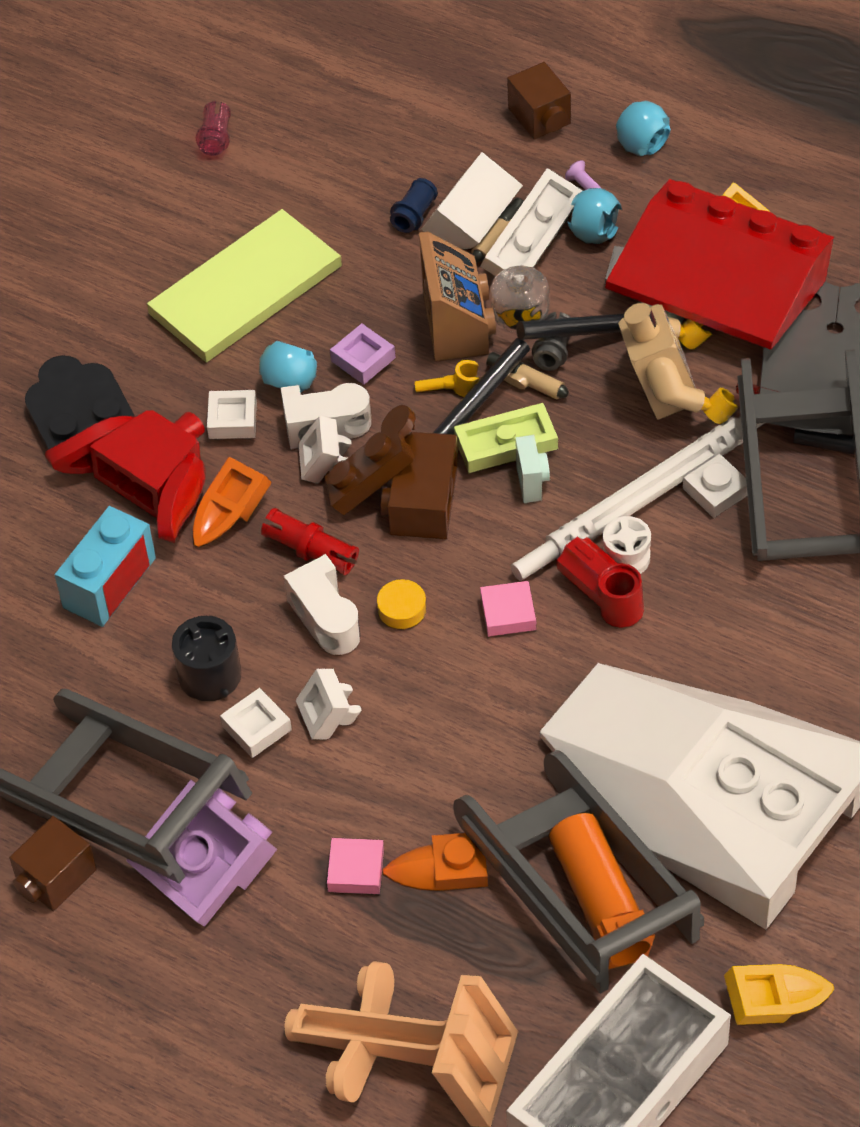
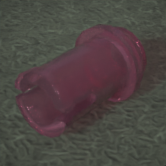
M216 101L209 102L203 109L202 127L198 129L195 138L200 150L206 155H219L228 148L230 143V135L227 129L231 110L223 102L220 104L219 114H215Z

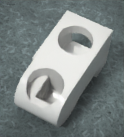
M345 383L338 385L332 391L303 395L300 393L299 385L281 387L290 449L299 448L298 442L319 415L335 419L337 434L349 439L364 435L371 427L370 397L367 390L358 384Z
M325 554L284 575L288 603L321 648L333 655H343L354 650L360 642L358 610L355 604L346 598L340 597L338 594L336 567Z

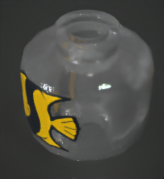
M519 265L506 268L494 277L490 288L491 307L494 310L495 321L500 327L507 331L516 332V326L519 321L545 320L548 317L550 311V289L548 280L542 272L533 267Z

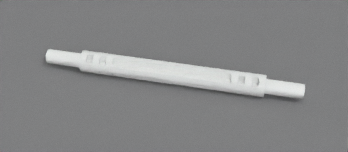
M735 417L729 418L726 422L704 434L583 514L578 515L558 530L547 535L544 544L511 564L514 576L519 581H522L556 558L558 559L565 545L577 536L580 539L588 537L593 541L603 534L606 525L613 519L632 515L683 482V477L719 453L723 456L743 443L741 417L738 419ZM756 423L757 428L764 423Z

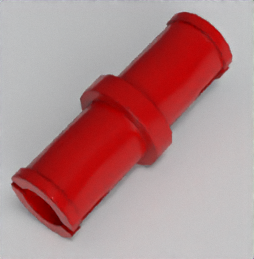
M272 508L267 514L266 519L282 526V529L263 523L261 528L262 536L269 537L296 550V555L305 561L310 558L315 560L326 554L336 567V570L342 575H348L355 564L338 557V554L357 560L359 555L358 547L349 545L325 533L324 528L315 522L308 525L281 512L277 508Z

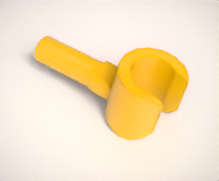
M462 360L456 365L454 375L415 381L416 393L438 389H453L456 394L465 397L480 380L479 377H476L479 365L472 360Z

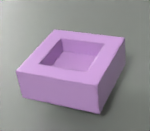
M362 323L330 349L331 362L362 384L367 383L396 358L395 346Z

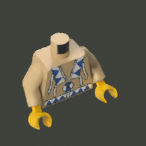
M637 303L626 310L624 318L618 324L633 368L657 420L684 409L695 413L703 410L713 422L717 424L726 422L738 409V406L732 403L735 400L734 395L727 389L720 387L710 399L705 397V392L695 387L680 344L681 342L688 349H695L710 337L712 333L702 329L703 324L689 319L680 324L678 319L667 316L662 305L656 304L650 307L645 303Z

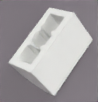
M481 152L421 229L424 232L428 231L460 249L473 248L480 243L523 185Z

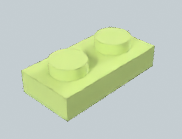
M543 403L454 426V435H457V445L468 473L516 461L515 437L534 435L538 453L558 449V436Z

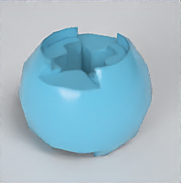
M650 101L634 102L622 112L616 123L617 139L624 149L637 156L652 155L665 144L670 135L669 117L662 107Z
M589 188L578 193L572 200L571 205L574 206L571 222H568V226L574 235L585 243L600 244L614 237L619 228L615 226L618 210H622V206L617 198L602 188Z
M276 341L272 345L267 346L260 357L259 373L265 384L277 388L299 385L301 393L305 389L310 388L316 377L317 361L314 359L312 351Z

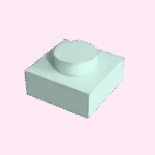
M534 435L515 437L516 468L523 503L542 501V482L550 481L547 454L538 453Z

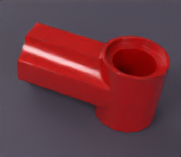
M577 536L565 545L562 554L557 559L558 571L600 607L601 616L606 623L619 628L630 627L636 624L644 613L642 579L639 571L629 564L617 563L588 537L580 539Z

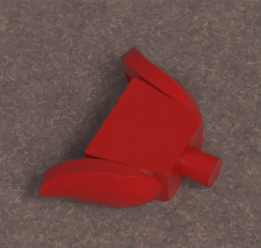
M146 410L136 417H110L54 446L44 454L53 469L59 472L69 474L93 472L94 478L157 518L158 538L175 543L179 530L199 501L206 479V468L200 457V446L197 440L205 433V427L198 416L192 412L184 413L174 423L154 410Z

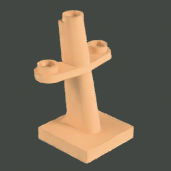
M373 961L369 966H363L359 971L357 990L362 998L360 1011L300 1004L299 1009H291L285 1019V1035L289 1041L345 1050L339 1061H332L326 1072L327 1090L330 1094H335L339 1100L347 1102L357 1101L376 1057H385L433 1066L431 1073L470 1126L491 1127L518 1030L481 976L461 975L448 1020L444 1021L388 1015L394 991V974L388 963Z

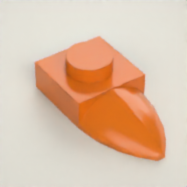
M228 457L204 494L197 509L193 528L194 545L200 547L219 538L239 518L247 522L272 482L258 471Z
M465 833L432 835L433 844L406 852L383 868V875L392 881L419 890L441 891L488 887L486 857Z

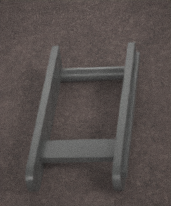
M855 349L845 350L847 387L754 394L750 358L741 359L742 375L737 376L752 554L757 556L758 561L860 553V534L767 541L756 423L850 416L860 501V365L857 366Z
M65 688L60 689L53 698L56 707L63 715L79 725L30 782L0 768V797L46 820H49L54 815L79 836L180 884L185 878V874L169 848L218 788L247 801L252 795L246 783L249 780L248 776L244 771L238 769L234 761L227 755L219 754L217 757ZM107 738H111L199 779L150 839L58 796Z
M556 750L545 756L544 769L549 781L560 794L498 825L470 795H464L456 799L453 804L455 818L465 834L601 994L609 989V958L671 924H674L686 939L693 944L700 940V927L704 926V916L700 913L701 902L697 894L692 890L686 891L573 762L563 752ZM581 813L593 814L597 818L614 856L659 906L597 940L593 939L519 852L520 849L548 836L552 828L560 821Z

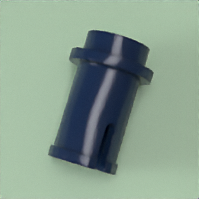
M418 178L412 182L410 189L403 199L392 205L390 221L398 231L410 233L422 226L424 213L438 196L435 185L425 178Z

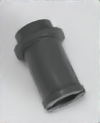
M556 312L549 314L546 319H556ZM560 312L559 318H571L565 313ZM570 336L540 338L535 341L532 346L535 364L549 371L556 370L559 366L563 365L568 358L566 347Z

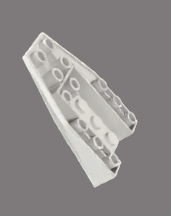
M600 663L592 669L540 731V738L551 751L559 750L573 762L665 868L765 930L795 893L798 870L843 813L852 819L860 808V741L749 701Z

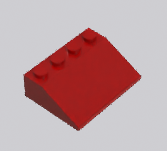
M669 179L648 203L609 274L605 289L651 306L656 304L662 305L665 311L772 350L825 283L834 237L819 232L812 226L799 225L777 217L772 212L757 210L737 203L727 196H717L695 188L687 182Z

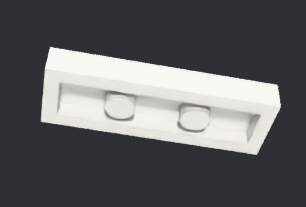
M547 168L487 253L480 267L516 290H519L574 209V206L571 205L572 200L583 190Z

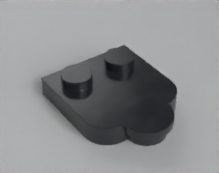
M56 356L43 363L38 373L39 382L32 385L25 395L29 418L46 451L110 417H135L109 368L98 363L82 365L79 360L71 356Z

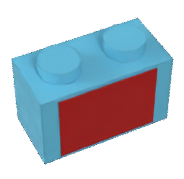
M108 506L54 574L62 607L103 627L156 559L150 525L114 507Z

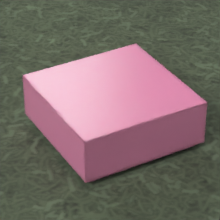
M529 581L480 587L488 637L536 630V617Z
M332 838L327 877L328 892L380 894L384 855L383 840Z

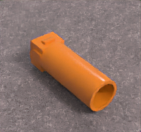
M575 814L560 821L552 828L549 833V840L590 927L594 940L645 914L643 909L639 910L599 822L593 814ZM655 934L609 958V969L635 963L642 954L648 957Z

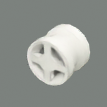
M632 516L615 518L606 525L603 531V551L617 563L629 564L635 567L640 574L644 572L650 564L651 531L648 525L641 519Z

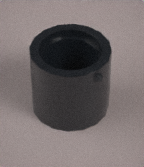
M197 616L188 619L177 628L172 637V652L178 681L182 690L189 697L199 701H216L227 697L236 689L241 680L239 652L232 627L225 620L215 616Z

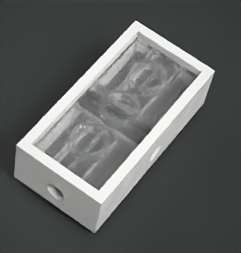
M642 954L506 1110L507 1127H660L728 1045L731 1015Z

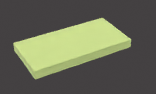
M281 209L147 303L148 313L207 363L342 266L341 255Z

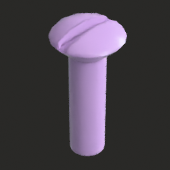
M582 160L573 163L565 173V180H576L585 190L601 188L585 172V162Z

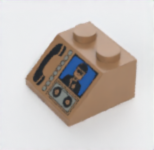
M428 231L419 232L422 290L435 361L489 354L488 335H496V322L493 307H484L483 301L489 300L486 273L478 274L475 256Z

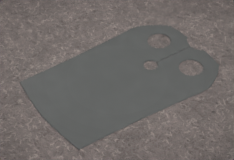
M825 281L816 293L821 298L820 306L812 310L803 309L772 350L763 348L760 394L847 387L845 350L855 349L857 366L860 365V313L856 311L854 306L856 301L860 299V283L840 287L839 293V286H834ZM836 321V323L843 326L844 330L838 334L830 333L827 330V325ZM850 416L769 422L770 424L800 430L852 435Z

